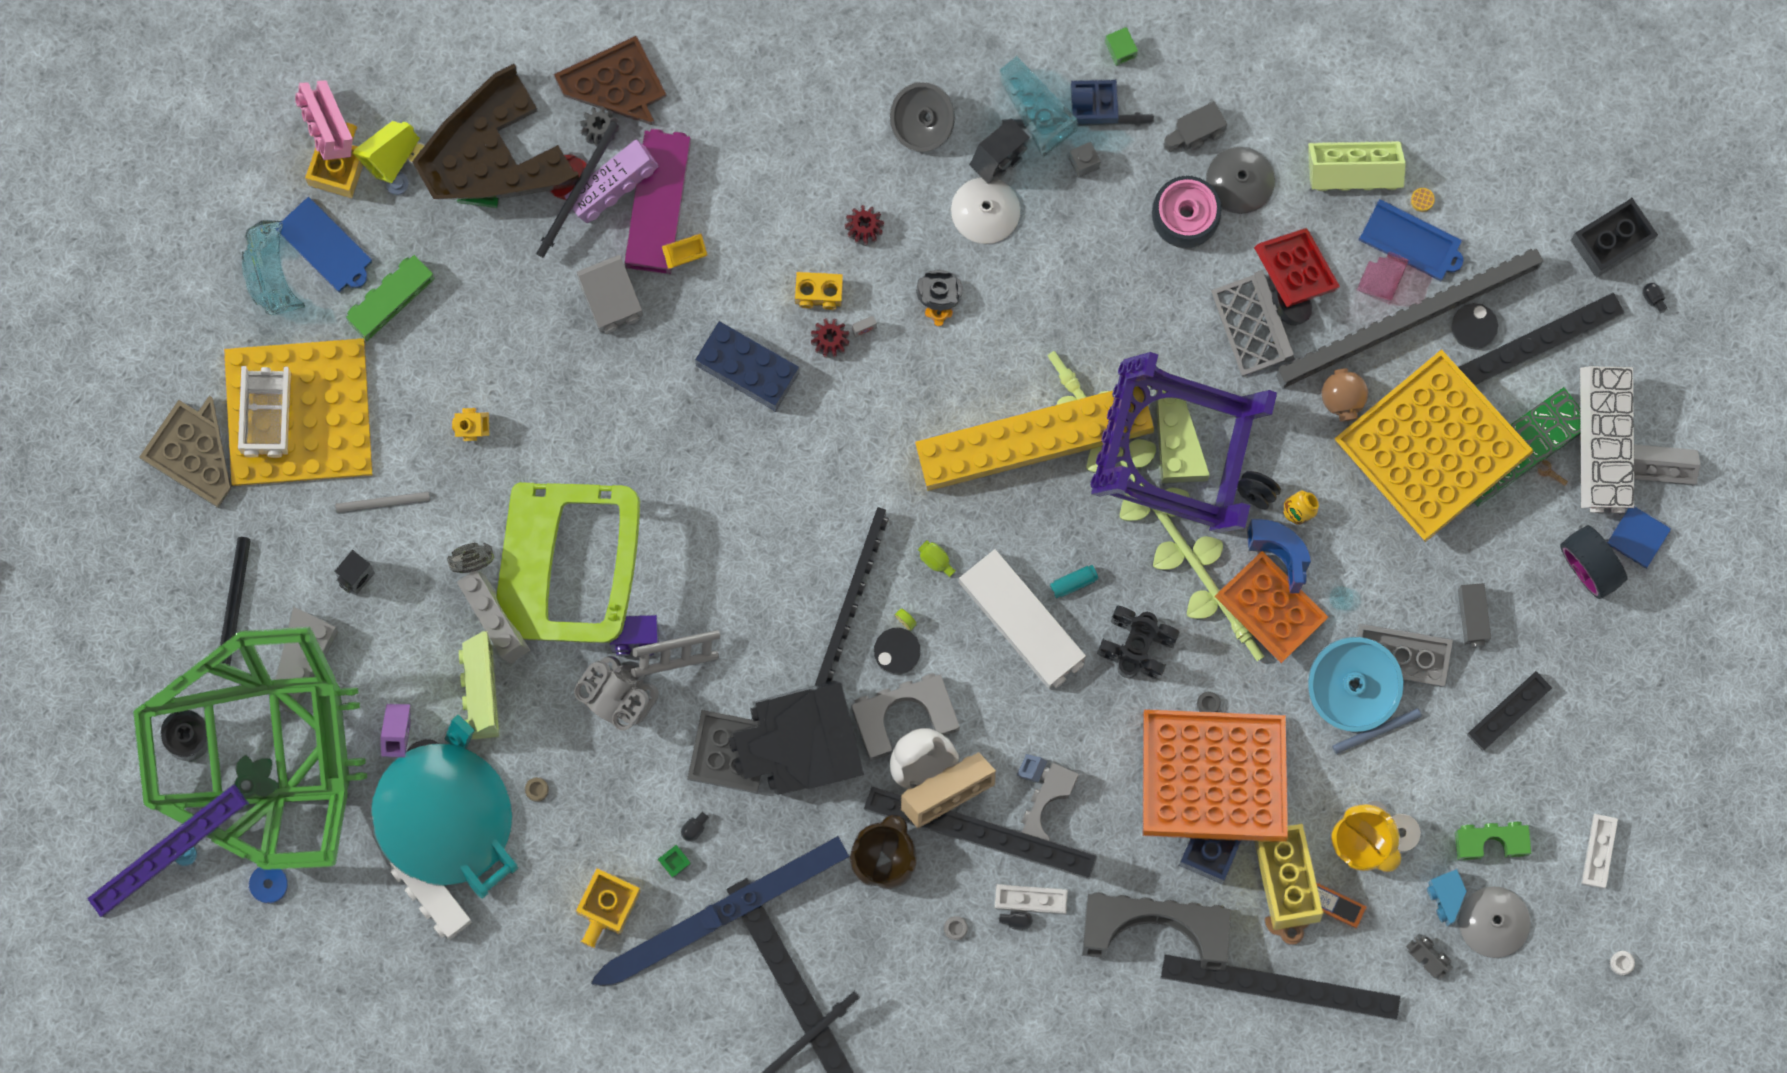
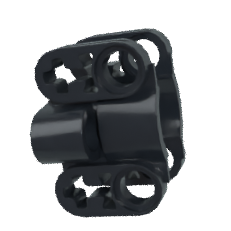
M1116 606L1111 623L1130 631L1125 645H1118L1103 638L1097 654L1113 662L1120 659L1118 672L1124 678H1133L1139 669L1142 668L1141 673L1160 680L1167 664H1162L1148 657L1149 654L1147 652L1152 641L1174 648L1180 631L1166 624H1160L1158 627L1157 617L1151 612H1143L1138 617H1135L1136 613L1123 606ZM1134 640H1140L1144 644V648L1135 650L1131 643ZM1127 661L1134 664L1135 669L1130 672L1126 671L1122 664Z

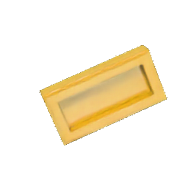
M696 234L662 246L668 269L708 256L702 234Z

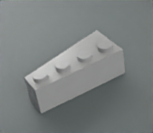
M293 607L288 628L311 627L324 656H326L338 634L336 627ZM284 643L276 679L315 677L299 643ZM307 692L288 694L301 704ZM279 699L280 708L295 715V712Z

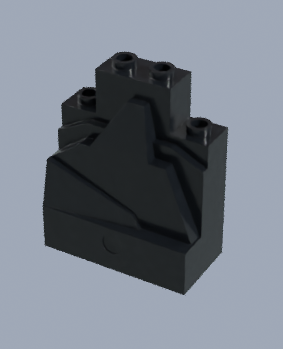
M830 681L753 701V708H750L753 722L757 721L758 725L732 731V738H728L731 752H736L738 760L734 761L737 775H741L743 779H749L770 773V777H767L770 791L774 790L777 795L806 788L811 789L864 775L842 683L838 681Z

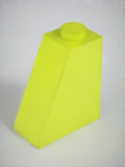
M391 121L353 151V154L376 179L393 183L420 138L414 132L412 125L406 122L398 123Z

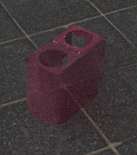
M1390 251L1386 258L1379 257L1376 263L1369 261L1356 290L1390 304L1409 260Z

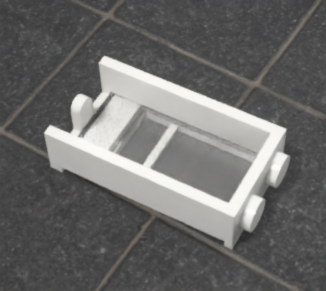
M241 366L238 449L245 457H258V454H268V457L280 458L282 454H288L291 379L289 367H284V371H272L269 367H262L261 371H248L246 366Z

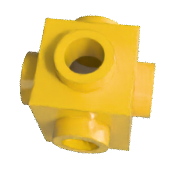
M462 408V413H454L452 429L455 432V437H463V441H477V436H489V412H476V408Z

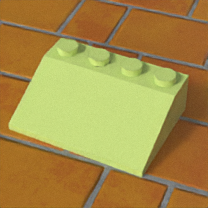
M484 631L463 642V650H459V663L464 664V673H460L461 687H466V696H462L463 711L467 710L468 719L465 721L475 730L471 740L499 737L493 649L487 631Z

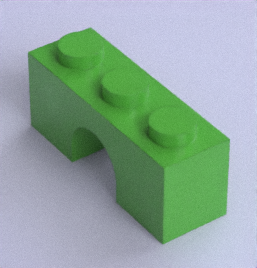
M1509 822L1508 826L1498 827V823L1484 824V828H1475V825L1460 826L1461 829H1457L1455 832L1457 861L1482 859L1484 857L1483 846L1487 840L1500 842L1504 849L1505 858L1525 857L1531 854L1529 825H1522V822Z

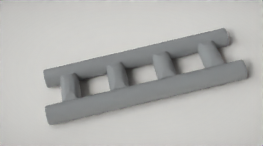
M715 630L633 648L634 657L640 656L639 667L631 669V675L635 678L718 660V652L711 651L712 641L720 639V632ZM703 643L702 654L691 656V645ZM682 647L681 658L670 660L671 649ZM661 652L660 663L649 665L650 654Z

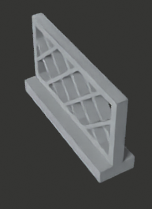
M1263 270L1255 272V275L1211 290L1242 376L1285 361L1295 360L1282 321L1276 312V305H1273L1272 294ZM1253 282L1255 290L1251 298L1239 293L1243 285ZM1227 291L1234 294L1230 305L1227 306L1220 302L1217 294ZM1256 294H1257V296H1258L1259 302L1256 301V300H1254L1255 297H1256ZM1237 297L1249 301L1244 313L1232 308ZM1252 303L1262 307L1263 311L1259 319L1247 315ZM1222 307L1227 309L1225 314L1223 312ZM1230 311L1242 316L1237 327L1227 323L1226 319ZM1264 316L1266 318L1267 323L1262 321ZM1245 317L1257 322L1252 334L1240 329ZM1260 324L1270 329L1267 340L1255 336ZM1230 328L1235 330L1233 336L1231 334ZM1238 332L1250 337L1245 348L1235 345L1234 339ZM1271 338H1273L1275 345L1270 343ZM1253 339L1264 343L1260 355L1248 351ZM1267 346L1277 349L1279 358L1268 360L1262 356ZM1238 350L1242 351L1241 357L1239 356ZM1245 354L1257 358L1254 367L1244 370L1242 360Z

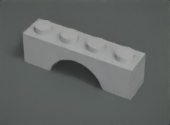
M475 569L457 582L501 658L512 664L530 651L520 632L501 609L496 598L497 594L486 575Z
M1052 763L1050 768L1045 767L1040 779L1044 781L1041 790L1036 788L1031 799L1034 802V806L1031 811L1026 810L1021 823L1025 824L1022 833L1050 841V838L1041 826V812L1048 803L1057 799L1069 798L1078 778V773L1055 763Z

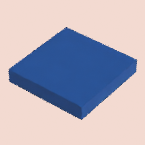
M1634 506V508H1628L1607 543L1613 549L1647 569L1671 528Z

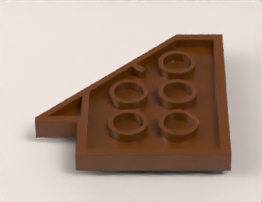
M637 36L631 37L554 74V78L564 97L597 108L603 106L607 111L611 110L613 113L650 125L655 124L647 106L667 97Z

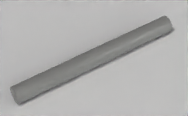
M429 492L337 503L335 506L336 512L340 513L430 501Z

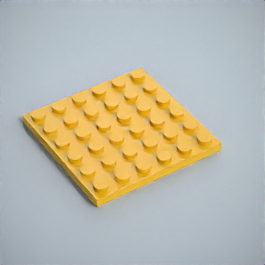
M364 338L224 349L232 486L373 475ZM241 366H246L248 371H261L262 367H269L272 371H284V367H289L291 371L288 454H282L280 458L268 457V454H258V457H245L238 449ZM249 394V405L282 406L283 394ZM249 409L247 444H281L282 410L258 409L257 411H252V409Z
M1442 349L1334 438L1335 442L1424 542H1427L1533 453V449Z

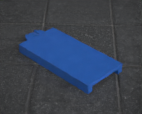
M309 196L275 227V230L338 293L347 285L356 289L364 286L366 283L367 273L365 268L373 262L372 259ZM361 275L357 281H354L357 276Z
M1379 199L1359 237V241L1439 281H1442L1446 272L1455 273L1463 265V256L1458 251L1462 242L1461 239ZM1456 259V263L1452 266V260Z

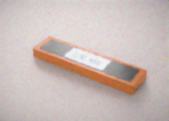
M1316 882L1323 913L1353 928H1357L1367 906Z

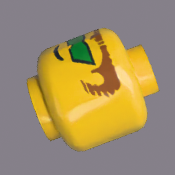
M1301 490L1285 500L1284 516L1288 521L1296 525H1302L1317 515L1319 503L1314 494Z

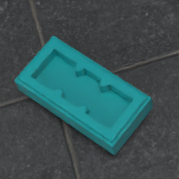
M457 714L451 720L444 739L450 745L467 749L475 730Z

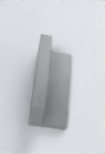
M1634 445V479L1697 484L1700 469L1697 450Z

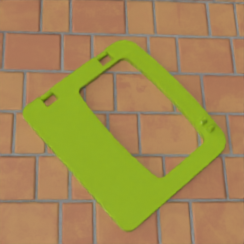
M526 482L517 483L512 487L496 598L501 609L520 632L524 640L610 643L622 633L633 583L640 520V498L632 488L623 485L538 484ZM536 489L546 490L545 497L535 496ZM601 491H610L611 499H601ZM567 504L619 506L616 564L607 611L601 623L549 621L548 619L549 587L555 542L563 508Z

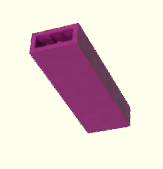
M651 129L650 131H644L643 145L659 167L654 170L651 176L644 178L636 185L624 263L626 269L671 275L672 268L668 269L662 246L676 242L691 138L682 132L668 134L660 129Z

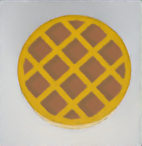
M1419 188L1412 194L1411 205L1419 212H1426L1434 204V195L1429 189Z

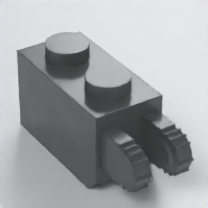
M1215 101L1179 118L1175 131L1164 139V149L1168 152L1176 151L1184 147L1185 151L1190 148L1196 150L1205 144L1204 141L1210 138L1216 140L1225 134L1227 122Z

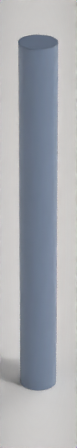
M1417 708L1373 729L1332 745L1335 754H1338L1422 717L1421 713Z

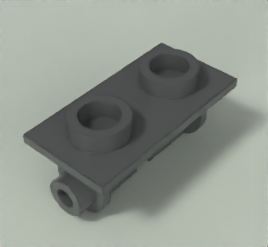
M1418 934L1414 938L1417 942L1415 943L1412 940L1406 946L1409 949L1408 953L1419 963L1426 957L1429 961L1423 967L1434 978L1437 977L1441 980L1446 975L1443 970L1445 969L1449 972L1453 968L1450 964L1451 960L1445 953L1441 952L1439 954L1433 948L1434 943L1429 937Z

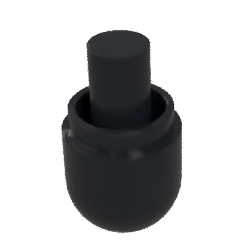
M1653 282L1647 283L1642 290L1644 298L1651 307L1655 305L1659 313H1663L1668 309L1663 301L1665 294L1658 284Z
M702 811L696 819L694 817L688 819L681 828L682 838L689 842L696 840L702 834L705 828L703 824L709 816Z
M1014 910L1010 914H999V923L1009 924V928L1015 930H1027L1033 922L1032 916L1026 911Z

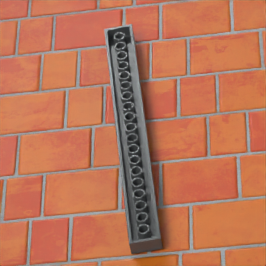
M1529 249L1522 256L1516 255L1509 262L1503 261L1496 268L1491 267L1483 274L1478 273L1474 275L1471 280L1465 279L1458 286L1452 285L1445 292L1440 291L1432 298L1427 297L1423 299L1422 303H1414L1407 310L1401 309L1392 317L1391 315L1383 318V321L1379 323L1378 321L1370 324V327L1366 329L1363 327L1353 335L1350 333L1341 341L1339 339L1335 340L1328 347L1322 346L1315 353L1310 352L1302 359L1297 358L1293 360L1292 364L1280 366L1276 378L1282 389L1539 269L1543 259L1538 249Z

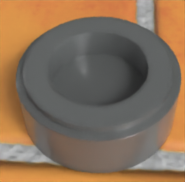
M1204 692L1197 700L1199 712H1218L1221 705L1220 698L1213 692Z

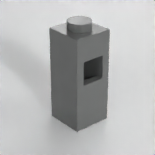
M1485 583L1461 585L1458 589L1464 645L1471 644L1472 648L1483 647L1491 639Z

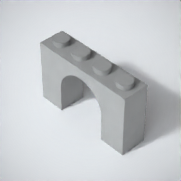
M935 673L923 676L920 682L913 684L912 681L900 684L899 689L891 691L888 688L877 692L876 697L868 699V696H864L855 700V704L851 705V709L870 761L892 754L893 750L883 720L888 709L898 702L912 701L921 705L927 711L933 729L944 736L959 731L960 726L941 674L935 676Z

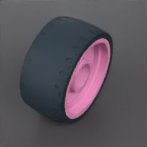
M1189 175L1179 176L1165 183L1156 194L1152 206V220L1159 236L1168 244L1181 248H1194L1208 241L1216 232L1222 214L1220 198L1214 187L1204 179ZM1183 210H1188L1191 212L1192 216L1186 218L1183 217L1180 214V212Z

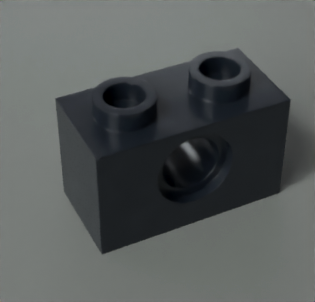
M354 550L347 555L334 571L339 586L349 594L351 591L358 594L375 574L371 564Z

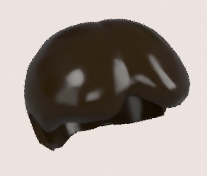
M889 815L881 823L868 825L857 834L850 852V864L854 874L863 884L878 886L886 890L897 889L910 880L916 868V848L912 838L908 835L907 823L901 816ZM881 852H883L891 861L877 866Z

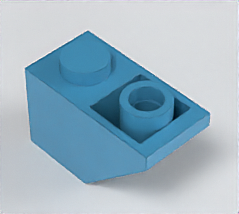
M1457 869L1431 879L1428 882L1429 887H1427L1430 899L1432 901L1436 900L1439 908L1436 909L1440 921L1445 922L1447 926L1454 923L1466 894V888Z

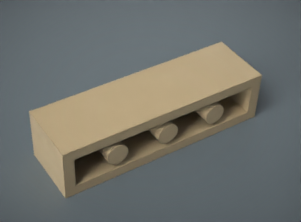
M979 752L973 756H968L955 766L948 767L937 776L928 778L919 786L905 791L902 794L901 810L919 828L994 786L996 770Z

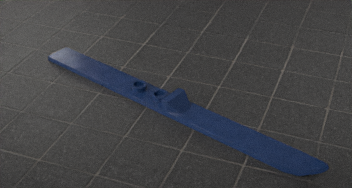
M837 836L612 959L599 970L592 979L591 984L605 986L622 982L849 858L850 856L841 839Z

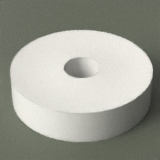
M1396 814L1392 818L1396 822L1398 830L1403 829L1406 833L1405 837H1400L1398 850L1400 853L1407 852L1413 849L1419 842L1421 836L1420 827L1411 816Z

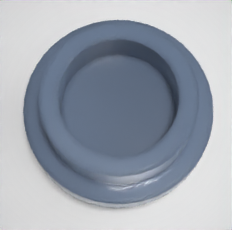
M399 172L393 183L385 181V185L391 194L400 195L408 189L409 181L405 174Z

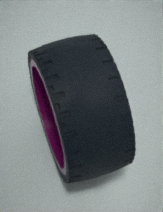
M1587 525L1577 530L1560 544L1562 553L1569 566L1594 597L1602 599L1617 590L1628 580L1621 561L1606 540L1592 526Z

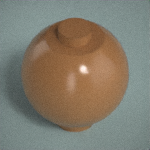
M1348 368L1335 370V375L1329 376L1323 384L1322 401L1332 414L1339 416L1340 422L1358 419V412L1364 408L1368 399L1367 385L1361 376L1354 372H1348Z

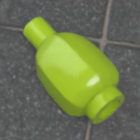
M926 540L917 549L920 552L921 560L932 570L937 572L943 571L948 577L956 571L949 565L950 559L947 553L937 543H930Z

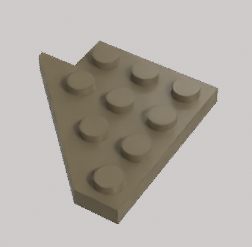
M209 396L199 411L178 400L139 458L219 508L230 492L231 485L214 400Z

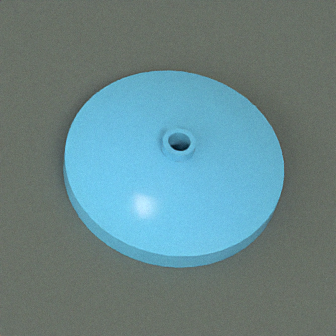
M1347 637L1329 644L1315 658L1309 672L1308 691L1315 710L1326 722L1345 731H1366L1383 724L1397 709L1403 693V675L1396 658L1383 645L1364 637ZM1357 679L1359 682L1358 686L1352 687L1350 681Z

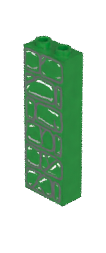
M1565 387L1510 424L1533 449V453L1473 502L1477 507L1581 435V408Z

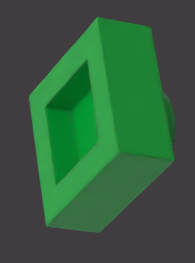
M677 845L657 859L672 879L691 865V862Z

